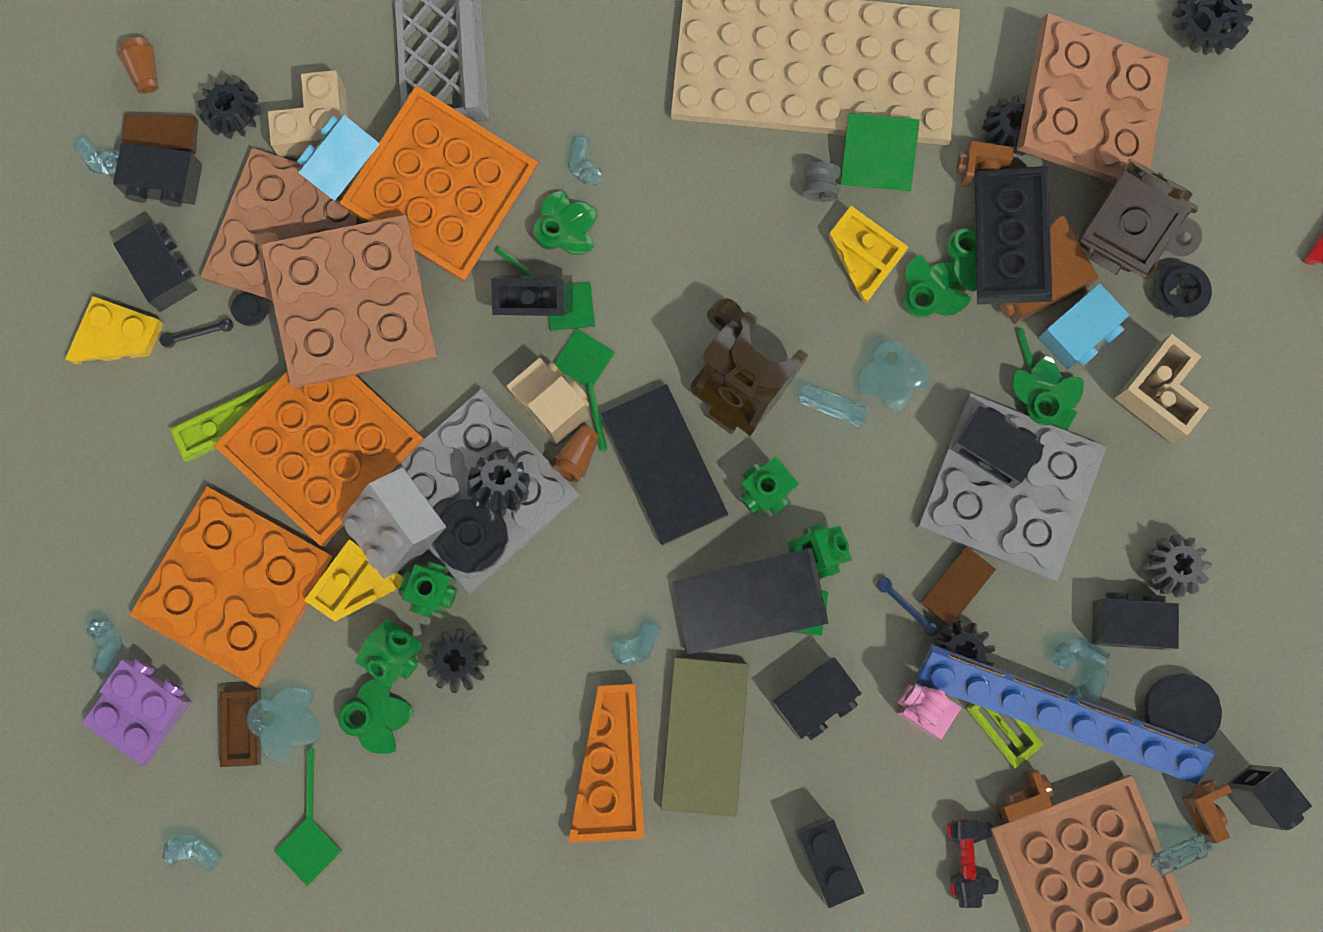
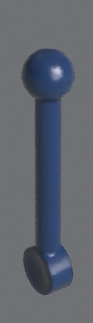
M881 578L878 581L877 589L881 593H888L924 626V631L927 635L934 636L938 633L939 627L937 623L929 622L892 588L890 579Z

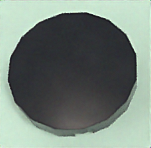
M470 499L459 500L448 506L439 516L446 528L434 541V547L441 560L452 569L467 574L483 572L495 566L505 554L509 541L508 526L498 511L493 510L492 513L486 516L484 512L485 506L474 508Z
M1185 673L1164 676L1151 686L1145 696L1146 715L1144 716L1146 723L1203 744L1213 739L1220 727L1222 708L1219 696L1209 683L1198 676Z

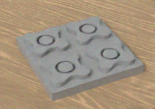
M482 389L428 435L394 470L396 471L403 467L437 515L440 516L451 504L459 500H472V497H469L466 492L467 483L469 482L468 472L471 467H476L480 457L490 461L491 456L495 452L498 458L502 460L510 454L512 464L523 462L524 473H528L530 477L529 496L525 503H521L517 513L507 509L506 515L503 517L508 526L509 541L505 554L495 566L483 572L467 574L452 569L441 560L434 547V542L428 548L448 568V571L469 594L476 591L579 497V493L558 471L552 469L553 465Z
M970 393L963 405L917 528L963 547L968 546L973 551L1050 582H1058L1107 447L1053 425H1039L1025 414ZM980 406L985 409L986 407H992L1000 411L1006 417V422L1016 428L1024 427L1032 431L1038 437L1037 441L1045 445L1023 482L1013 489L950 450L972 413Z

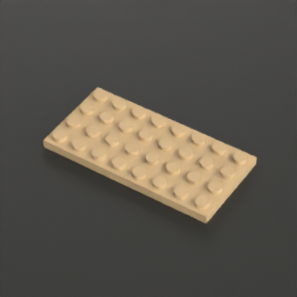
M683 0L671 119L845 136L848 113L920 119L917 143L949 145L952 134L960 9L866 0Z

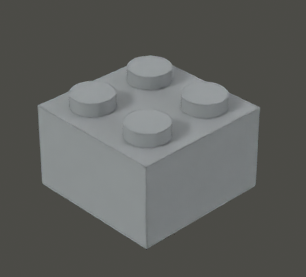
M403 467L369 483L341 519L349 536L355 539L367 556L370 565L378 571L383 580L417 562L446 528L443 521Z

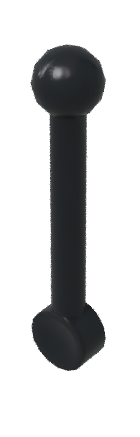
M223 318L218 324L181 334L171 335L164 333L160 336L159 342L165 348H172L176 342L220 330L229 332L233 329L234 324L231 319Z

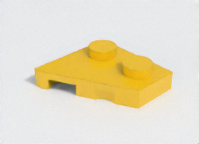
M853 206L849 207L829 234V239L858 295L865 304L868 303L909 248Z
M92 296L65 360L76 365L82 364V361L101 359L103 361L119 360L124 356L132 358L150 356L164 323L153 317Z
M349 539L304 601L336 622L400 588L403 576L395 573L383 580L378 571L370 565L367 556L360 546Z

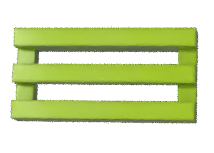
M972 703L965 707V710L1012 768L1016 769L1044 746L1027 723L1010 717L1031 745L1026 748L999 713L983 707L1020 753L1018 756H1015L978 709L981 706Z

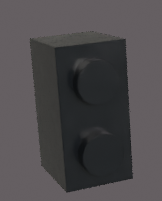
M121 143L113 184L124 194L126 199L134 202L145 203L147 199L159 200L162 204L171 207H181L182 203L195 205L202 164L189 151Z
M150 221L113 243L146 300L159 312L197 291L191 280L196 275L184 257L180 260L174 252L178 245L166 228L161 231Z
M500 275L491 279L492 315L565 316L573 311L572 275Z
M980 406L972 413L950 450L1013 489L1023 482L1045 445L1037 441L1038 437L1032 431L1024 427L1016 428L1006 422V417L1000 411L992 407H986L985 409Z
M1105 593V598L1093 601L1092 645L1153 650L1179 649V603H1166V596L1143 595L1142 601L1129 600V594Z
M832 657L771 703L798 739H803L807 736L811 741L828 728L825 721L837 713L842 718L856 708L858 703L855 699L862 693L837 659Z
M1249 765L1227 783L1232 791L1227 795L1251 825L1287 831L1298 826L1304 820L1302 814L1312 807L1282 767Z
M827 816L794 830L822 900L828 908L864 894L862 885L833 818Z

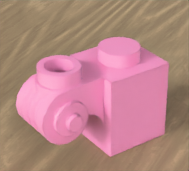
M915 683L913 686L909 684L900 695L897 703L901 707L897 714L932 738L941 740L962 707L948 699L945 695L946 693L942 690L928 688Z

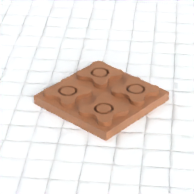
M1048 13L1040 21L1017 150L1108 182L1113 181L1129 158L1151 169L1169 58Z
M252 148L201 278L204 281L240 293L246 291L264 297L266 301L273 303L261 244L366 223L340 207L341 200L354 180L348 183L334 201L298 172L302 166L300 163Z
M407 215L261 244L292 388L438 358Z
M1126 775L1052 804L1053 807L1012 822L1005 821L990 828L992 839L1029 932H1173L1193 924L1132 775Z

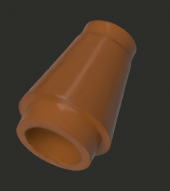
M144 37L130 38L119 44L121 51L118 53V56L136 86L138 93L146 94L158 90L154 47L149 45L148 40Z
M580 426L578 431L575 432L554 457L555 464L552 469L558 471L566 480L577 483L581 477L586 476L599 435L588 427Z

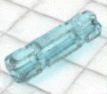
M805 383L798 397L800 403L810 407L812 404L816 405L817 410L841 420L845 417L849 419L848 423L857 427H862L869 413L867 407L858 403L854 406L850 404L851 400L825 389L823 392L818 391L819 387L813 384Z
M1197 834L1167 847V849L1156 852L1154 858L1150 860L1151 867L1156 868L1158 874L1167 875L1174 872V870L1196 862V860L1207 857L1208 852L1212 850V843L1206 842L1204 835Z

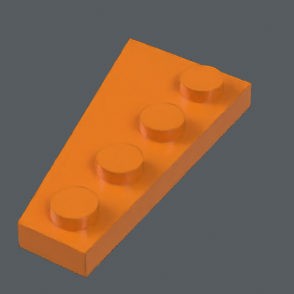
M636 684L598 686L568 843L639 839L645 837Z

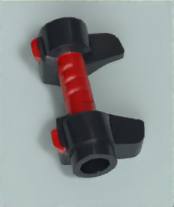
M978 819L951 820V823L947 825L948 840L959 845L961 866L960 872L951 876V893L958 899L960 908L982 907V899H984L983 895L995 894L998 891L999 880L976 874L974 843L992 837L990 828L993 825L990 822L978 821Z

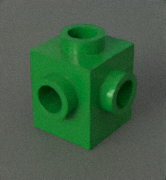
M774 456L763 466L759 462L755 463L741 475L744 481L739 488L742 492L739 498L751 513L758 511L763 517L770 511L775 516L791 503L788 496L797 489L799 483L777 456ZM761 486H768L771 492L763 491Z
M824 523L816 524L803 529V536L786 542L790 553L807 548L813 549L819 579L840 573V565L853 561L849 552V544L843 534L841 525L826 529Z
M427 561L425 567L415 564L412 572L407 571L400 586V592L404 593L401 600L411 604L409 611L430 618L432 612L444 615L446 608H451L457 594V588L454 587L456 580L446 575L448 568ZM425 581L431 582L432 591L427 595H422L421 591Z
M386 618L365 639L355 662L374 678L379 679L391 688L401 677L407 680L416 670L420 663L416 657L423 644Z

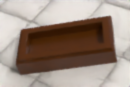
M124 114L122 143L189 151L196 154L198 119L195 116Z
M966 546L919 604L946 626L950 627L996 569Z
M261 689L220 691V767L261 765Z

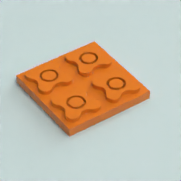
M416 85L380 140V144L370 155L340 202V207L366 223L407 215L415 253L465 283L538 167L539 162Z
M287 371L214 447L314 541L323 547L344 526L341 519L366 486L392 473L424 439L357 376L292 388Z
M207 486L129 616L254 687L260 688L309 606V603L304 601L335 557Z

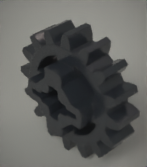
M1178 0L1176 2L1178 6L1172 16L1179 18L1173 25L1174 29H1182L1184 31L1179 38L1180 41L1190 39L1192 41L1190 44L1192 51L1198 45L1202 46L1203 55H1207L1212 48L1215 49L1218 55H1221L1226 48L1234 49L1248 34L1249 29L1247 27L1253 21V17L1246 15L1251 10L1252 4H1243L1242 0Z

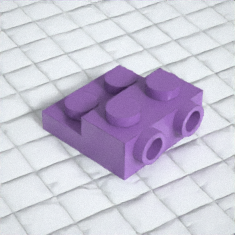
M135 658L134 661H120L99 692L102 693V696L82 724L134 761L145 766L149 764L192 702L182 696L185 690L169 679H165L162 682L152 675L155 669L151 665Z

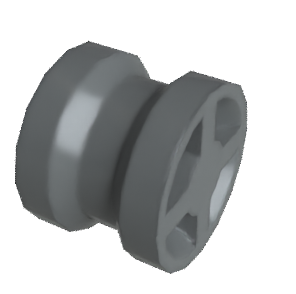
M813 162L806 165L805 176L808 178V182L804 185L803 196L809 200L829 202L837 199L839 189L836 186V180L840 177V167L828 162Z

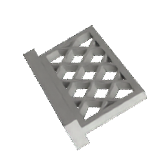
M395 0L401 108L411 94L410 87L414 89L416 86L415 83L409 80V72L417 62H420L429 70L418 82V87L424 90L431 80L437 76L446 83L436 96L437 99L443 102L454 89L461 95L462 107L454 108L456 111L467 118L473 117L475 121L489 120L482 1L455 0V4L445 14L436 7L440 0H419L424 4V7L412 20L406 15L405 3L418 0ZM433 11L443 19L429 33L420 24ZM450 24L457 29V37L447 47L437 38ZM417 29L427 38L414 52L407 47V40ZM435 43L444 52L432 66L422 56ZM452 56L459 62V69L451 79H448L439 71Z

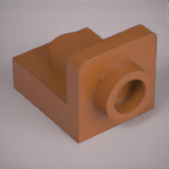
M971 141L966 152H960L957 161L956 174H961L960 186L968 187L974 177L975 169H1007L1013 159L1014 147Z
M1034 769L1023 772L1031 794H1027L1026 789L1005 795L1006 802L996 806L1001 821L1012 822L1053 807L1049 798L1053 796V790L1046 775H1040L1039 770Z
M1207 780L1191 787L1193 793L1183 797L1182 800L1201 840L1217 844L1230 838L1225 827L1228 825L1227 818L1222 809L1213 802L1232 792L1229 784L1214 783L1213 780Z

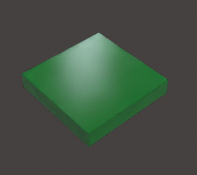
M848 113L840 185L911 192L920 119Z

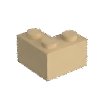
M337 70L301 74L303 108L268 111L270 143L278 156L289 160L298 159L310 144L316 148L322 141L324 136L319 132L332 115L337 119L342 114L348 117L346 90Z
M1171 334L1155 346L1114 399L1173 444L1188 436L1210 408L1180 385L1201 356Z
M538 358L507 385V389L550 440L558 446L590 419L587 410L589 403L586 400L588 397L575 381L568 384L564 380L566 379L554 363L551 362L546 365L541 358Z

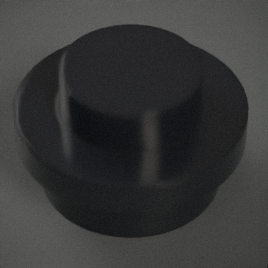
M244 291L234 298L231 312L234 319L241 325L248 327L256 326L266 318L268 303L264 297Z

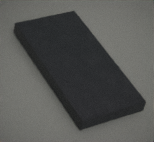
M1048 166L975 170L977 305L1052 302Z
M667 384L601 413L662 546L729 515Z
M811 548L673 581L687 654L704 652L829 624L815 557Z

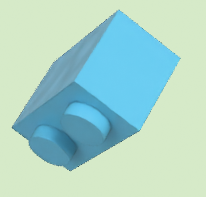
M344 114L339 119L332 115L319 132L324 136L322 141L316 148L310 144L297 160L302 165L298 172L334 201L380 144Z
M1099 283L1052 324L1038 339L1067 370L1076 362L1082 367L1098 353L1094 348L1095 345L1102 339L1109 344L1125 330L1120 323L1130 314Z

